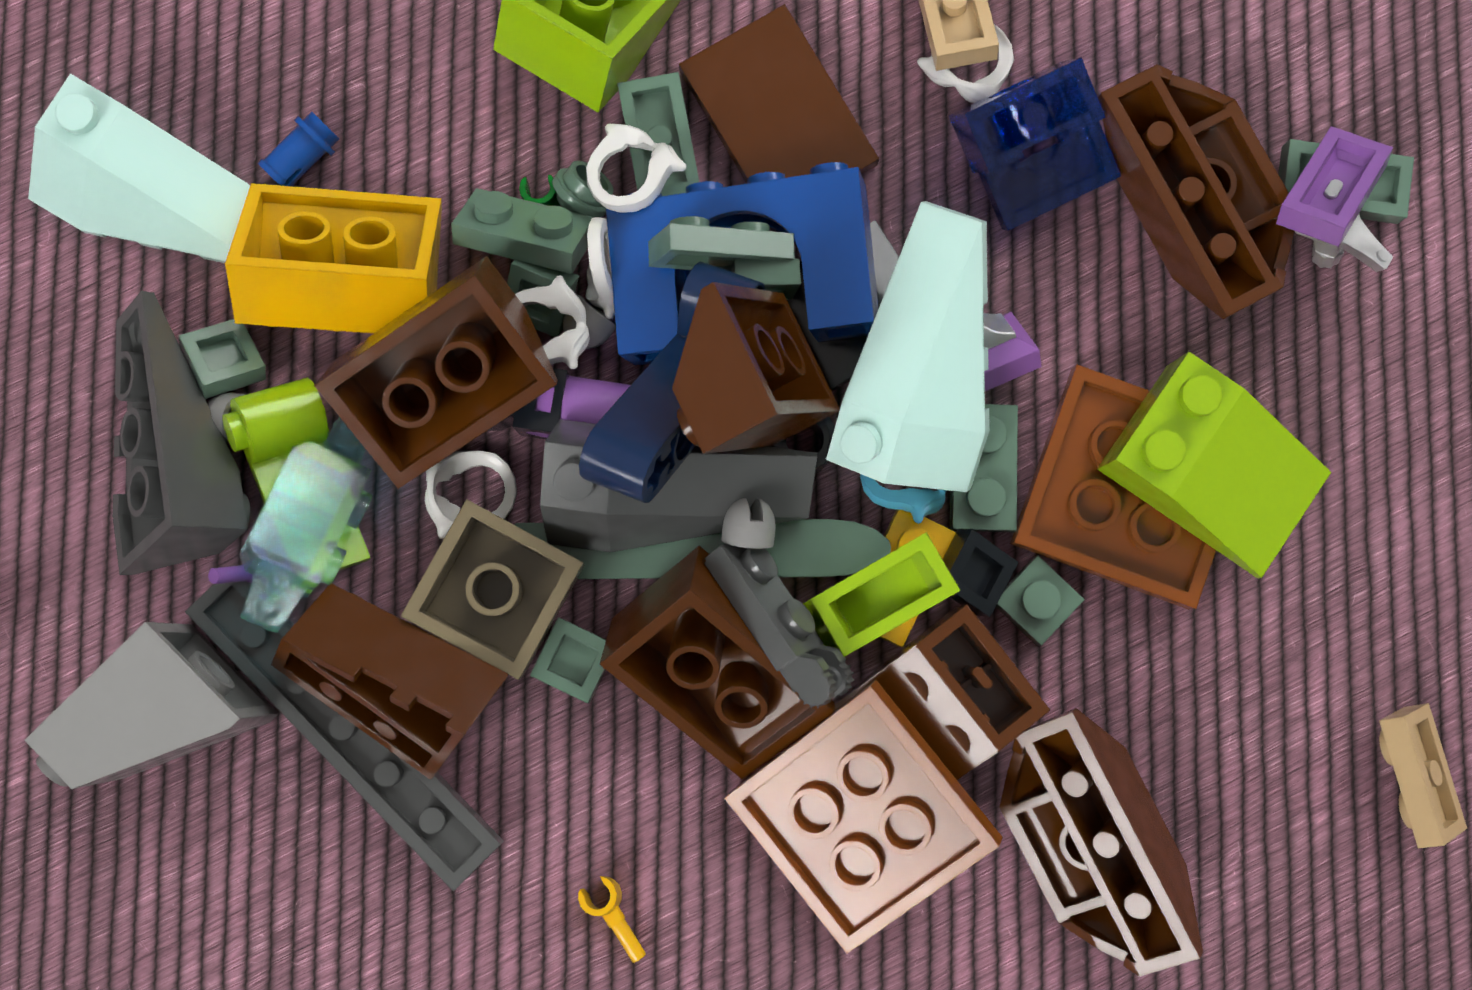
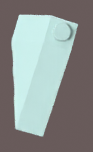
M70 74L35 126L28 199L86 234L105 238L106 236L138 242L142 246L160 250L166 248L198 255L203 259L226 262L250 185L125 105Z
M927 201L920 203L843 397L826 460L884 484L968 492L971 490L990 431L989 408H985L984 371L989 369L988 347H984L983 306L988 302L987 221Z

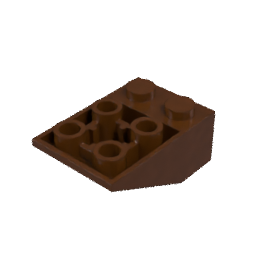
M967 604L954 607L834 702L835 710H837L876 679L957 780L998 753L1050 711V708Z

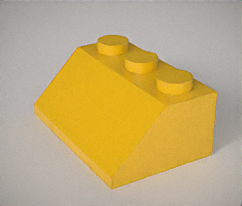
M251 183L225 262L235 324L319 329L336 332H377L437 290L442 199Z

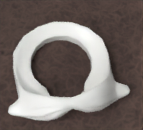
M994 24L999 42L998 63L996 69L990 75L977 80L975 83L959 79L950 71V68L936 71L932 54L930 57H920L917 60V64L931 81L943 87H955L966 101L977 105L1000 108L1002 102L997 93L1009 75L1014 57L1012 44L1006 34Z
M612 123L605 126L607 136L594 150L587 164V186L596 201L606 209L619 213L637 212L650 206L655 201L673 172L684 171L687 167L670 145L655 143L646 132L639 128ZM627 147L652 151L647 178L638 191L626 196H615L603 189L600 183V173L604 163L610 156L624 151Z
M595 217L591 218L587 233L589 266L586 279L588 287L585 296L591 305L604 310L607 319H613L615 310L607 218Z
M557 276L549 286L525 289L516 293L515 295L524 307L530 304H540L549 309H558L561 314H567L574 318L576 329L567 330L562 335L554 337L543 348L551 365L564 362L570 369H576L578 367V357L587 348L590 335L586 325L585 306L566 284L563 276Z
M455 451L426 470L427 489L424 501L427 512L437 527V534L440 539L445 538L461 508L450 503L448 499L437 495L436 486L439 482L449 481L453 475L461 474L470 468L479 466L492 468L500 474L504 481L505 494L503 502L497 510L492 512L493 514L505 520L513 509L517 496L515 476L509 464L496 453L486 451Z

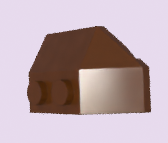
M1156 64L1101 92L1098 96L1112 171L1172 279L1220 318L1225 319L1284 287L1287 272L1285 267L1291 250L1294 230L1280 226L1276 222L1281 205L1289 192L1235 99L1198 82L1172 75L1173 71Z
M1077 708L1025 730L1014 739L1013 754L1007 770L999 808L1058 923L1098 950L1123 961V966L1139 977L1200 959L1203 949L1187 865L1126 747Z

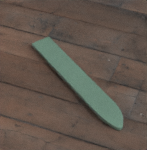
M800 519L777 523L774 546L764 549L773 557L778 568L777 575L779 578L835 577L855 574L888 555L891 551L890 541L876 529L854 521ZM515 523V526L547 542L544 523ZM722 533L616 552H603L558 545L552 546L585 564L578 579H659L699 545L710 554L725 543L721 541Z

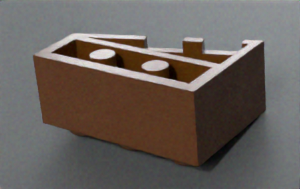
M332 583L327 586L284 635L271 663V666L430 780L509 675Z

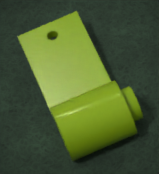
M307 377L232 398L230 400L231 412L222 415L227 439L234 452L243 450L295 585L368 561L371 558L325 443L329 433L328 420L323 402L312 380Z

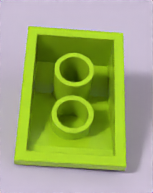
M502 0L493 50L599 113L619 91L617 83L628 81L681 0Z
M1189 351L1166 366L1097 468V470L1256 578L1263 577L1331 474V471L1246 389Z

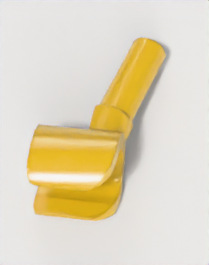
M600 876L603 884L610 892L608 904L602 909L596 907L592 903L588 892L582 888L578 893L580 907L592 916L603 917L608 927L615 933L631 961L635 963L642 959L646 952L619 908L622 900L620 885L610 877Z

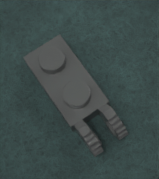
M723 544L705 557L706 562L704 564L776 671L781 672L793 692L799 694L798 699L804 701V705L809 704L810 708L814 706L819 708L830 703L832 698L844 695L848 692V689L852 688L851 682L854 681L852 678L854 672L850 670L851 665L845 663L846 658L840 649L823 645V641L815 631V622L811 613L800 601L793 599L778 577L777 565L766 549L743 548Z

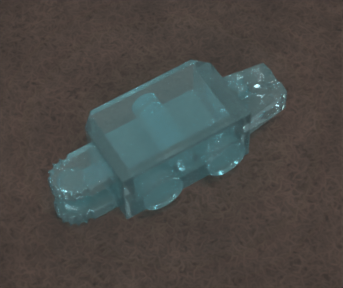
M340 417L333 424L334 427L328 433L322 446L310 441L292 448L239 553L245 571L252 574L240 617L275 633H278L300 599L302 597L308 598L319 582L326 585L333 582L347 550L337 546L346 525L354 529L358 527L373 494L362 490L371 472V469L360 464L366 449Z

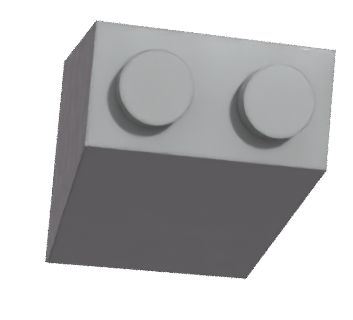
M144 622L24 741L39 755L36 759V764L46 777L60 786H69L70 789H76L130 777L268 724L279 713L192 624Z

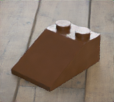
M699 545L612 618L600 665L738 777L744 779L834 713L835 703L831 699V702L819 708L817 706L810 708L809 704L804 705V701L798 699L799 694L793 692L781 672L776 671L704 564L706 562L705 557L709 553Z

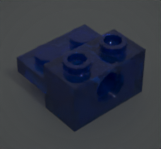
M1082 57L1059 62L949 115L972 173L979 174L1002 230L1009 231L1121 177L1100 124V120L1106 117ZM1052 136L1057 137L1058 142L1024 157L1023 150Z

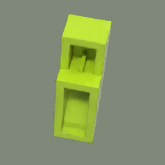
M926 532L803 603V605L811 613L815 622V631L823 641V645L840 649L845 657L960 591V588Z

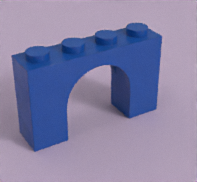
M841 162L823 163L812 167L808 175L785 178V174L780 172H763L750 176L747 179L748 184L723 187L722 183L714 181L697 182L688 185L686 193L662 196L660 193L650 206L637 212L619 213L606 209L618 355L635 366L650 364L677 334L681 293L691 270L649 267L648 241L665 228L671 220L686 216L706 218L709 220V226L731 228L733 225L742 222L767 223L770 229L776 232L794 233V243L798 247L802 261L808 330L818 342L868 336L879 307L867 190L859 167L848 168L847 164Z

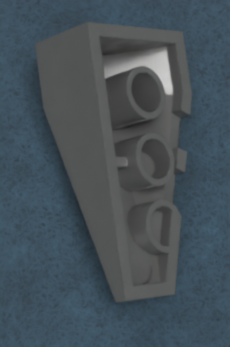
M141 291L116 320L115 395L118 400L127 401V411L121 423L120 435L114 436V457L126 458L125 494L113 495L112 517L119 575H135L220 554L248 530L250 519V503L248 497L242 492L239 468L222 433L218 430L212 419L211 410L154 292Z
M559 419L545 441L540 508L547 543L551 545L616 552L722 533L723 519L727 508L742 498L747 499L750 512L753 501L755 499H762L770 506L774 513L775 524L809 518L817 462L816 452L766 446L703 454L700 446H695L655 498L649 503H643L587 481L580 476L579 462L583 446L596 424Z

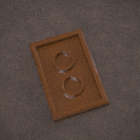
M785 4L679 63L680 74L747 184V179L754 174L780 172L785 174V178L808 175L812 167L823 163L841 162L847 164L848 168L859 167L861 174L878 165V155Z

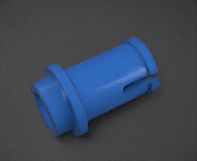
M312 111L303 120L297 116L294 121L298 125L264 160L261 159L258 162L280 186H293L326 152L330 156L335 153L331 147L339 138Z

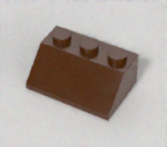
M486 256L333 361L314 386L399 489L557 385L558 379L526 308Z
M712 282L701 289L672 390L680 405V408L677 409V418L681 429L691 443L700 446L703 454L774 446L840 411L784 293Z

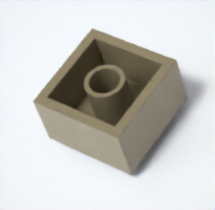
M466 499L402 612L401 617L520 680L528 670L585 564Z

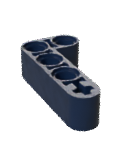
M701 261L693 267L681 293L677 334L589 433L579 462V474L583 479L643 503H649L655 498L696 446L689 441L681 429L677 418V409L680 408V405L672 390V386L701 289L712 282L765 290L764 283Z

